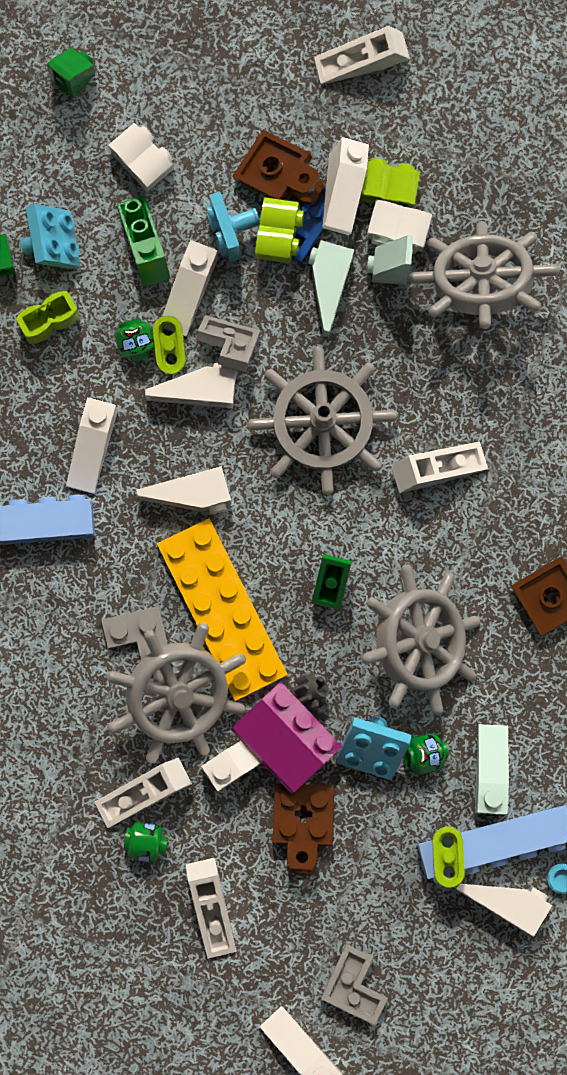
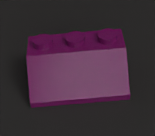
M282 682L266 694L230 729L291 794L297 791L342 748L340 743Z

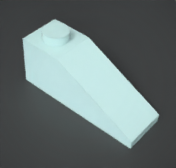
M406 235L375 247L374 256H368L367 273H372V282L406 285L412 260L413 235Z
M321 240L319 248L313 247L308 264L313 265L312 276L323 336L329 338L354 250Z
M478 724L475 813L508 814L509 790L508 726Z

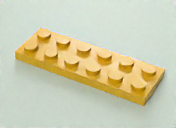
M210 518L157 543L197 626L200 623H206L209 626L205 643L214 659L220 664L237 654H243L246 657L245 664L225 674L227 686L234 701L236 702L288 676Z

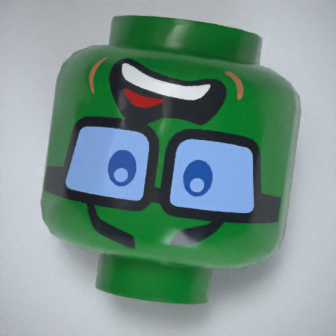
M140 317L119 323V328L114 332V337L120 356L124 358L131 357L132 362L149 358L148 352L155 348L150 324L146 321H141Z
M429 733L412 737L403 756L405 766L417 775L440 771L444 767L445 759L449 757L448 746L445 741L441 742L436 734Z
M136 822L132 828L127 827L123 851L128 852V857L131 860L155 863L159 858V854H166L168 837L163 836V829L160 825Z

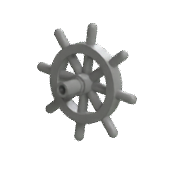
M480 221L476 225V235L459 239L449 246L436 238H430L428 240V247L440 254L436 259L434 271L412 272L408 275L407 279L411 284L434 283L440 300L429 308L428 313L431 317L439 316L450 307L462 313L479 315L480 327L488 329L491 326V314L504 312L519 303L533 312L539 311L541 303L528 295L532 289L534 277L556 276L559 274L560 268L556 264L533 265L526 249L537 241L536 233L529 232L516 242L507 237L488 234L487 223ZM489 255H495L497 257L492 259L489 257ZM477 256L474 260L469 259V257ZM510 261L516 265L514 267H503ZM456 264L463 268L462 270H451ZM518 278L516 282L513 284H510L504 280ZM464 281L463 283H461V284H460L459 286H457L456 288L453 287V286L449 283V282Z
M315 346L312 350L314 371L306 372L293 379L290 383L273 369L265 371V378L281 391L274 408L273 418L250 419L247 426L250 430L274 429L277 441L286 453L271 470V475L274 478L281 477L295 461L307 468L321 470L322 492L325 495H330L334 490L332 469L344 466L356 457L375 472L381 469V462L365 449L370 438L372 424L396 421L399 414L396 410L372 411L370 401L361 388V385L375 370L372 363H366L351 379L340 372L325 370L324 349L321 346ZM326 384L342 389L330 404L327 402ZM315 385L316 406L304 397L300 391ZM351 397L359 409V412L338 413ZM291 401L307 414L304 416L285 417ZM360 424V430L355 440L338 425ZM309 427L295 443L287 432V428ZM330 434L345 446L346 449L331 455ZM317 435L320 456L304 451Z
M405 564L401 567L404 592L395 596L387 606L374 597L367 600V607L378 614L380 620L377 628V649L364 653L361 660L366 665L381 661L385 672L396 683L389 699V706L391 708H398L407 689L427 691L431 711L433 714L439 715L443 711L439 688L447 684L456 673L467 681H473L476 677V673L462 661L466 649L465 631L478 627L481 621L477 616L462 620L456 606L447 598L455 580L452 573L444 574L437 591L417 589L413 569L410 565ZM420 602L430 606L425 619H423ZM408 608L412 625L402 618V615ZM440 616L444 626L435 629L434 626ZM446 638L445 649L439 645L440 640ZM403 652L409 653L405 665L399 656ZM432 655L441 661L436 670L434 669ZM419 660L421 661L424 678L413 675Z
M200 623L197 626L191 644L173 643L161 646L156 633L153 630H147L144 633V639L151 652L137 664L131 676L115 671L107 674L108 682L127 687L126 704L129 711L128 714L111 722L108 725V731L116 734L136 723L141 731L153 738L146 755L148 763L153 764L158 760L164 742L181 743L193 740L199 754L202 756L207 755L210 752V748L203 733L215 724L222 712L243 715L246 712L245 705L227 700L228 686L225 674L245 664L246 657L243 654H237L218 664L214 657L202 648L209 631V626L206 623ZM184 660L179 674H174L170 663ZM196 662L207 668L206 672L189 680ZM153 674L156 682L149 680ZM211 682L210 696L194 692ZM143 691L160 695L142 706ZM196 704L204 706V708L198 715L194 716L190 705ZM165 707L159 724L147 718L149 715ZM179 711L184 723L171 726L176 712Z

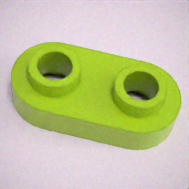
M162 316L156 320L153 326L156 362L160 370L168 374H174L182 370L186 363L183 327L176 317ZM167 324L171 325L174 329L173 334L170 336L165 335L163 332V328ZM170 353L175 354L177 357V361L173 365L169 364L166 360L167 355Z
M442 827L435 832L432 839L434 877L444 887H455L462 882L465 875L463 837L453 827ZM445 836H449L453 840V844L449 848L442 845V839ZM447 866L454 869V875L451 878H446L443 874V870Z

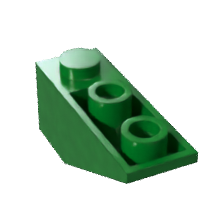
M145 196L117 203L143 287L171 279L166 258Z

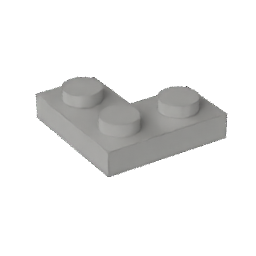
M205 315L198 330L196 340L211 346L222 347L218 365L246 372L258 342L260 330Z
M159 606L101 620L108 649L137 643L142 660L151 652L144 639V633L147 630H153L156 633L161 646L168 645Z
M346 944L320 999L376 1025L388 997L361 985L373 956Z

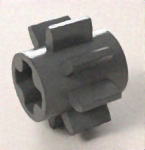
M312 672L295 679L297 686L292 689V694L308 711L326 705L324 698L329 694V687L322 677H315V673Z

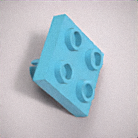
M221 192L209 195L210 205L206 206L207 218L211 229L218 230L215 234L221 257L226 255L229 263L240 260L239 243L236 233L260 226L257 211L255 208H252V210L230 216Z
M38 204L26 207L31 236L21 240L22 251L29 256L34 254L36 264L67 269L81 266L71 211Z
M354 717L342 742V748L337 753L335 763L392 780L410 744L411 735L388 728L386 720L382 717H372L369 721Z

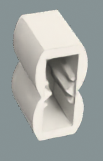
M133 123L108 145L109 151L142 188L148 192L173 170L171 163L173 158L164 147L159 149L152 143L154 137L145 126L139 128Z
M376 200L367 238L372 239L371 242L380 246L406 235H413L412 254H416V251L423 252L432 214L391 202Z

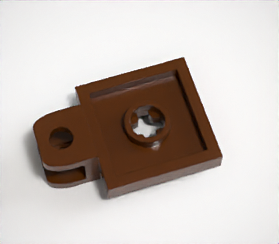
M264 129L232 176L236 182L267 198L285 200L290 193L291 197L306 204H315L325 189V184L320 179L318 171L308 165L312 159L310 152ZM278 162L277 170L269 172L266 166ZM315 186V191L311 193V190Z
M562 556L510 586L540 637L567 622V564ZM546 589H550L552 592L557 590L559 596L556 597V604L546 603L543 600L546 596Z
M275 783L273 844L287 845V867L290 873L312 874L316 867L318 846L332 847L334 786L302 785L291 794L282 784ZM301 807H306L307 812L312 813V817H308L306 823L300 822V817H295V812H299ZM304 856L307 858V861L299 863L297 857Z

